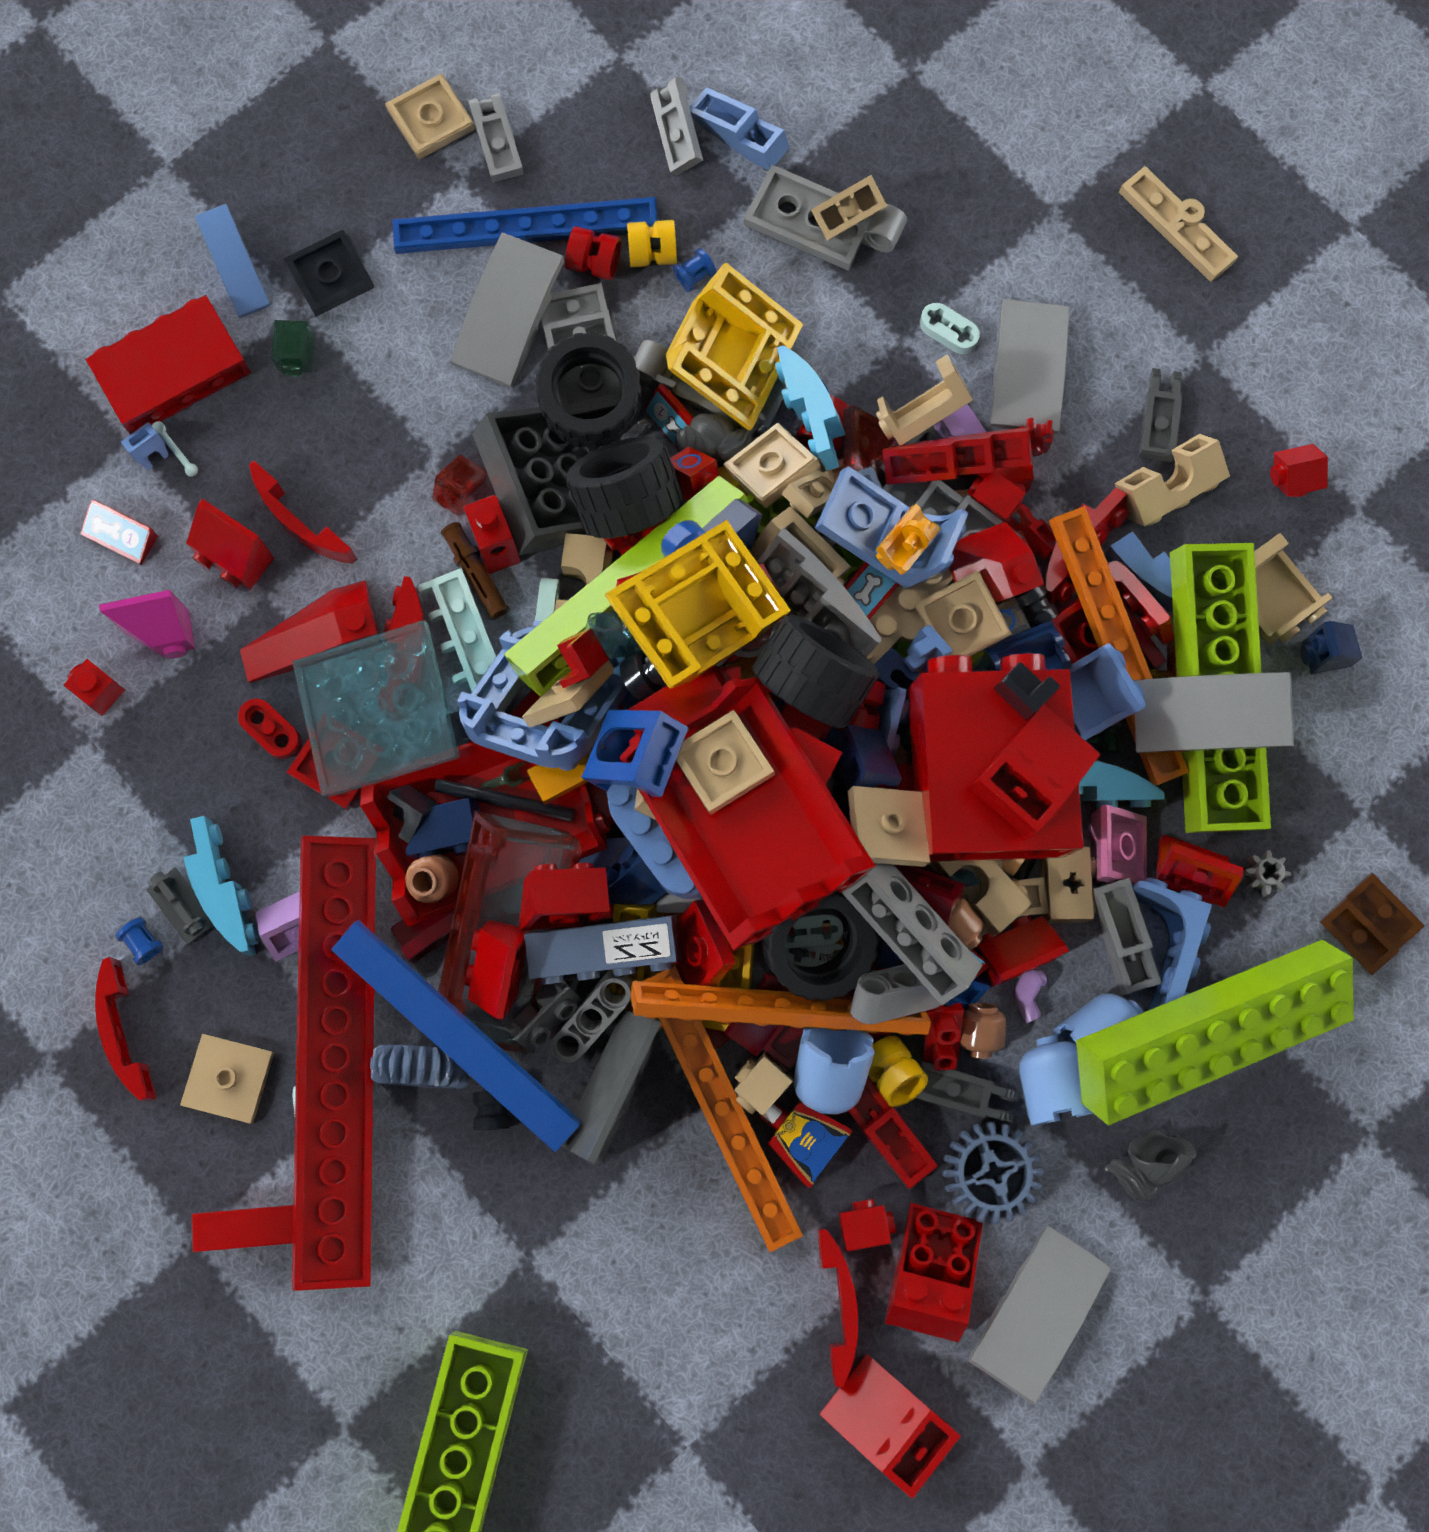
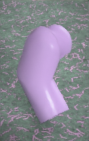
M1032 969L1023 973L1014 990V998L1025 1024L1042 1017L1035 1001L1041 986H1045L1047 983L1046 974L1041 969Z

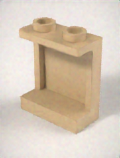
M948 354L936 361L943 381L896 411L891 410L883 396L877 400L880 409L876 412L879 419L878 423L889 440L895 437L901 446L973 401L964 380Z
M791 506L773 518L753 543L750 553L757 561L784 527L808 548L842 585L845 584L842 577L851 567Z
M1281 533L1254 551L1259 633L1269 645H1272L1279 639L1283 644L1289 641L1301 631L1298 625L1307 619L1312 624L1328 612L1324 606L1332 599L1329 593L1321 597L1285 554L1283 549L1289 543Z

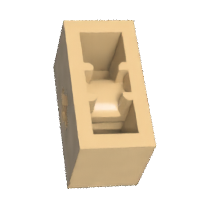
M872 175L811 209V212L828 242L885 209L887 204Z
M1084 847V849L1064 858L1040 859L1041 877H1044L1049 909V913L1043 914L1049 924L1087 923L1094 919V914L1098 912L1094 892H1092V878L1096 876L1097 867L1095 857H1090V847ZM1069 877L1070 883L1077 885V889L1072 892L1070 887L1063 884Z

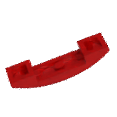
M253 460L249 464L251 476L259 495L275 519L292 537L307 548L327 558L350 564L357 560L352 549L327 526L316 536L278 501L285 494L278 481L256 461Z
M108 957L102 960L96 983L95 1012L99 1037L107 1059L123 1085L137 1099L153 1101L157 1098L148 1064L139 1062L132 1064L115 1000L129 995L121 961Z
M825 1228L817 1229L821 1268H836L844 1343L829 1344L833 1384L835 1387H843L850 1373L857 1346V1300L853 1280L845 1258L829 1232Z

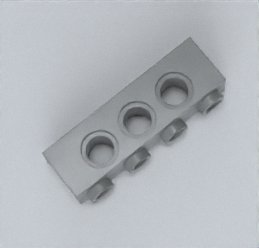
M874 863L876 867L842 893L937 1001L943 1005L969 988L983 965L893 864Z

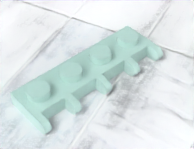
M460 568L420 584L418 590L421 595L434 592L440 609L429 613V619L431 622L444 619L452 640L440 645L442 653L456 650L464 671L452 676L454 684L458 685L468 681L471 691H473L497 656L465 573Z

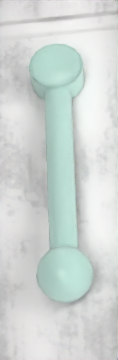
M159 421L153 423L152 427L184 465L186 475L190 477L196 476L198 467L187 460L168 436L165 425Z

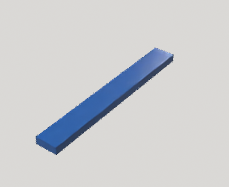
M655 197L392 219L395 254L495 246L502 232L529 243L569 239L574 226L593 230L596 237H599L602 233L624 235L628 234L627 223L646 222L649 227L653 226L655 221H657Z
M355 921L331 949L554 1152L561 1147L582 1123L578 1117L361 921Z

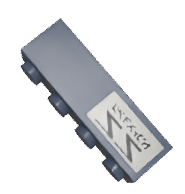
M677 915L524 934L529 979L541 978L542 985L564 982L563 975L577 974L578 980L599 978V971L611 969L614 971V976L636 973V966L650 965L651 972L673 969L672 962L682 959Z

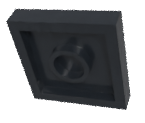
M343 229L284 258L315 317L375 288Z

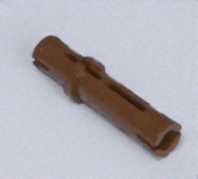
M454 522L444 527L440 534L444 537L455 556L453 561L457 567H461L473 590L487 611L490 620H496L510 611L509 606L505 603L494 581L480 560L479 549L476 546H472L460 522Z

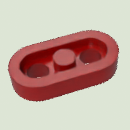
M250 699L240 707L238 712L239 724L270 755L277 759H288L297 753L301 744L299 733L269 703L262 699ZM256 714H264V720L260 724L253 723V718ZM283 736L288 737V744L285 747H278V740Z

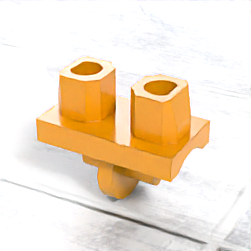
M916 503L909 508L878 546L876 558L888 570L895 569L900 575H903L927 548L941 528L926 518L920 506Z

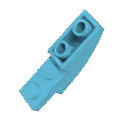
M784 345L777 347L780 362L775 363L781 383H786L787 388L782 390V395L787 409L794 408L799 421L803 420L807 432L812 431L814 439L808 440L811 453L821 460L825 470L829 471L838 468L839 463L833 439L846 434L825 385L811 366L798 354Z
M1095 761L1079 782V793L1083 794V801H1096V808H1099L1101 805H1110L1118 808V801L1129 800V807H1151V800L1164 799V792L1148 780L1118 766L1100 761Z
M206 816L190 819L197 854L185 856L183 859L194 893L204 912L223 937L241 953L247 956L256 955L254 945L259 944V936L255 924H249L247 910L252 908L248 890L246 888L242 889L238 883L225 881L230 878V870L226 859L220 857L218 845L223 844L220 827L218 824H213V821Z

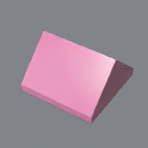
M1101 805L1091 814V857H1095L1097 867L1096 876L1092 878L1093 885H1107L1126 878H1130L1132 885L1138 881L1146 880L1147 816L1110 805Z

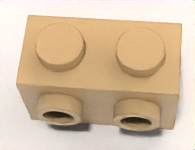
M766 1051L756 1062L749 1058L734 1077L738 1081L734 1090L738 1093L736 1101L750 1114L757 1110L763 1116L793 1082V1073Z

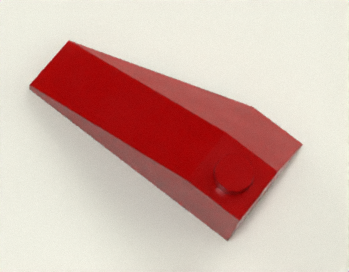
M364 580L332 589L240 649L248 683L384 645L367 581Z

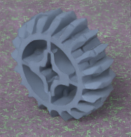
M379 1045L374 1048L373 1058H371L370 1069H372L371 1079L381 1084L463 1089L468 1086L470 1076L444 1051L437 1047Z
M987 1122L986 1134L983 1133L979 1124H975L972 1126L974 1138L966 1131H962L959 1135L965 1144L961 1146L957 1142L950 1143V1148L958 1153L957 1156H944V1161L954 1164V1169L943 1170L942 1176L954 1177L955 1183L946 1185L945 1190L946 1192L958 1190L960 1193L953 1198L952 1203L957 1206L966 1201L967 1204L963 1209V1214L966 1216H970L975 1208L978 1209L976 1221L981 1223L985 1221L988 1212H990L992 1224H999L1000 1212H1002L1007 1222L1014 1221L1012 1208L1020 1215H1025L1027 1210L1021 1202L1025 1200L1027 1203L1035 1204L1037 1199L1028 1192L1030 1188L1042 1190L1043 1187L1040 1183L1032 1182L1033 1175L1041 1176L1044 1174L1043 1169H1032L1031 1164L1039 1161L1041 1156L1040 1154L1028 1156L1026 1153L1033 1147L1034 1143L1028 1140L1020 1145L1018 1142L1023 1135V1132L1020 1130H1016L1011 1137H1008L1010 1130L1008 1124H1002L998 1134L996 1133L994 1122ZM988 1141H996L1006 1145L1015 1153L1017 1158L1005 1162L1000 1161L994 1154V1151L990 1150ZM977 1146L980 1160L979 1167L975 1172L964 1177L966 1159ZM989 1163L993 1167L1009 1166L1008 1169L1001 1171L996 1176L998 1181L996 1183L993 1179L980 1178L976 1180L977 1177L985 1175V1172L990 1170ZM1021 1169L1022 1177L1019 1188L1008 1199L1007 1179L1012 1173ZM985 1184L990 1188L992 1194L995 1195L998 1204L989 1205L981 1202L972 1195L968 1188Z

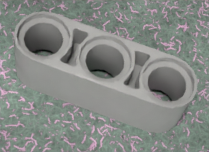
M906 964L861 975L856 985L850 1013L856 1020L862 1023L877 1024L931 1010L941 1006V1004Z
M613 969L606 972L583 998L584 1001L577 1007L575 1013L560 1024L551 1042L552 1054L557 1060L564 1063L577 1061L627 1006L631 999L632 981H635L632 974L614 976ZM619 983L625 988L626 992L620 995L614 994L609 990L608 984ZM589 1009L596 1010L601 1014L602 1019L598 1021L591 1020L585 1015V1011ZM562 1037H574L578 1041V1046L571 1047L566 1045Z

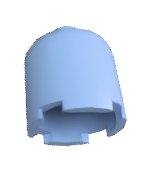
M1103 993L1090 1000L1052 1029V1036L1058 1035L1061 1042L1070 1041L1076 1043V1040L1144 1012L1133 1000L1127 1001L1118 995Z
M805 1027L800 1041L793 1078V1086L798 1098L807 1107L823 1114H840L852 1109L862 1096L875 1053L872 1047L873 1037L862 1030L842 1029L834 1031L827 1028Z
M1058 1035L1037 1039L1038 1047L1028 1050L1021 1057L1019 1063V1074L1030 1124L1034 1126L1061 1121L1059 1113L1071 1111L1072 1116L1076 1117L1094 1114L1082 1104L1076 1043L1070 1041L1059 1042Z

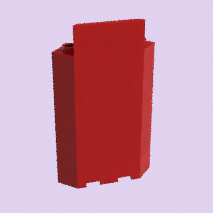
M716 665L694 680L671 689L667 686L628 709L662 711L688 727L684 740L734 710L775 772L773 777L712 815L709 814L676 761L662 797H654L638 789L733 950L753 944L772 934L771 930L790 918L792 921L818 907V902L835 891H839V893L845 891L876 867L757 677L743 680L740 677H736L726 682ZM633 730L636 735L630 739V746L619 757L622 763L632 762L644 730Z
M559 717L541 725L549 727L553 721L562 723L564 719ZM471 741L362 785L360 807L377 832L376 855L392 878V903L406 925L410 927L524 882V878L531 870H535L537 865L556 864L557 868L607 849L606 833L610 832L609 826L616 823L609 810L607 791L587 782L549 802L575 808L576 815L573 823L478 802L486 844L476 846V852L467 855L455 856L454 852L441 854L449 857L455 863L459 871V882L457 889L451 896L435 903L417 901L410 895L406 887L405 876L407 869L417 859L407 856L406 847L409 843L398 837L404 823L393 816L396 804L387 798L390 791L409 784L438 804L464 799L435 792L436 780L440 778L542 801L527 770L537 764L480 746Z

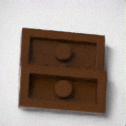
M1372 872L1319 921L1371 975L1399 952L1398 949L1425 926Z

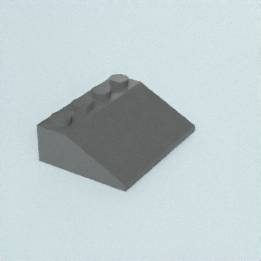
M540 407L486 413L472 435L519 555L546 551L564 545L566 533L588 535L581 523L565 477L570 467L576 461L586 456V454L595 451V449L573 446L572 443L560 439L548 427ZM581 415L574 416L576 418L582 419Z
M623 1009L620 1017L617 1016L607 1027L605 1034L610 1036L604 1050L601 1048L596 1050L589 1065V1068L593 1069L594 1072L588 1083L581 1082L573 1099V1102L578 1104L574 1115L582 1123L561 1147L592 1164L601 1165L664 1032L660 1021L643 1016H635L634 1012Z

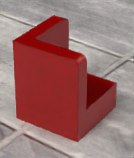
M592 628L566 638L557 645L571 669V672L559 682L563 688L592 676L609 660Z

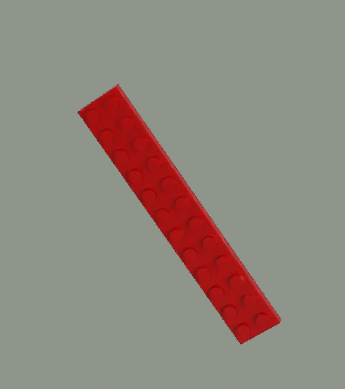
M307 835L301 837L292 1247L293 1291L371 1287L373 1080L371 1079L372 1069H370V1063L374 1052V988L331 949L357 920L361 921L375 934L376 838Z

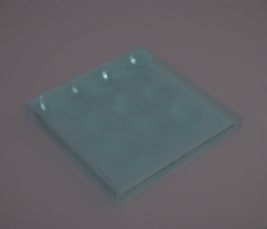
M424 620L292 661L322 796L328 798L460 758L429 625Z

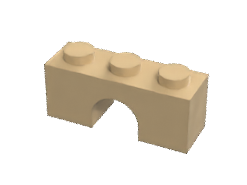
M1198 434L1171 450L1175 460V469L1170 479L1166 482L1163 481L1160 473L1142 467L1114 483L1116 488L1127 493V518L1142 526L1153 525L1159 522L1165 514L1188 505L1192 498L1203 492L1215 489L1221 481L1230 477L1219 440Z
M571 533L565 534L561 562L563 576L579 578L587 585L613 564L614 550H609V546L603 538ZM556 599L555 611L568 600Z
M1001 860L928 863L937 875L946 878L951 877L958 869L969 870L977 876L981 889L978 898L971 906L984 919V928L991 935L1000 933L1032 904L1026 897L1028 895L1026 888L1017 879H1010L1002 870L1004 865Z

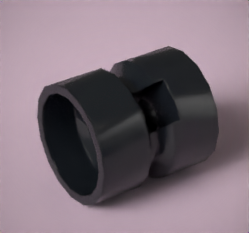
M638 651L621 661L619 667L622 680L628 691L637 700L643 701L667 686L644 651Z

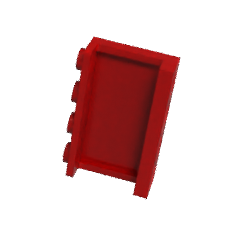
M206 295L189 300L182 308L170 314L159 316L150 325L127 333L123 339L110 346L97 349L93 355L85 359L121 424L130 435L149 422L152 426L155 422H161L251 373Z

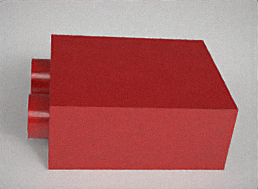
M1034 653L1015 654L1001 658V671L973 672L972 658L964 655H947L928 660V673H921L908 688L913 784L914 791L922 792L930 862L1064 858L1084 849L1079 784L1045 826L1028 839L969 788L1032 717L1030 716L1025 720L993 688L1018 663H1023L1041 682L1051 676L1061 687L1044 705L1075 731L1070 669L1046 670L1045 656Z

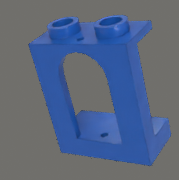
M608 710L581 778L607 792L612 785L635 786L654 797H662L688 727L662 711ZM633 730H644L632 762L622 763L619 757L630 746L629 741L635 736Z

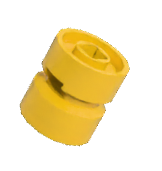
M674 220L655 221L651 227L646 222L627 223L630 267H646L650 265L651 261H656L659 266L677 264ZM650 238H660L661 249L651 250Z
M888 1036L872 1044L875 1053L868 1076L872 1082L877 1083V1088L888 1105L892 1107L901 1106L916 1098L927 1086L928 1076L916 1060L910 1059L911 1053L901 1039L897 1036Z

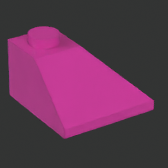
M171 590L99 604L100 612L122 632L160 656L170 659L179 658L186 655V651L195 649L189 610Z

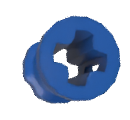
M700 248L696 250V255L681 265L675 264L673 272L683 288L690 292L693 290V285L708 275L713 277L716 274V268L709 255Z
M143 917L131 920L115 934L116 939L119 942L123 941L135 956L133 960L138 966L147 963L164 948L162 943L156 941L145 927L146 921Z

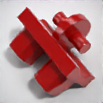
M955 1003L948 1007L941 1005L927 1010L931 1025L928 1035L922 1036L921 1057L923 1062H933L934 1069L937 1071L954 1070L957 1067L964 1012L962 1003Z

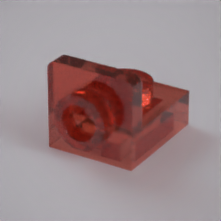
M459 454L436 475L432 499L441 507L459 516L464 512L463 507L465 506L466 499L486 481L487 471Z

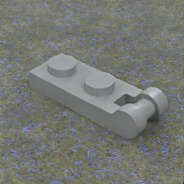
M676 76L668 81L667 87H659L650 94L669 170L675 175H679L703 161L686 97L688 89L680 76Z
M500 92L490 94L489 99L478 101V98L468 100L492 183L523 175L522 163ZM495 112L494 114L483 116L485 113Z

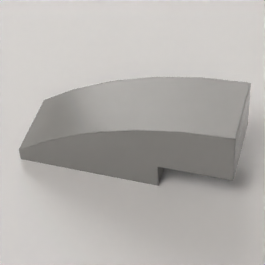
M1130 878L1093 889L1105 946L1120 994H1130L1161 984L1150 951L1153 945Z

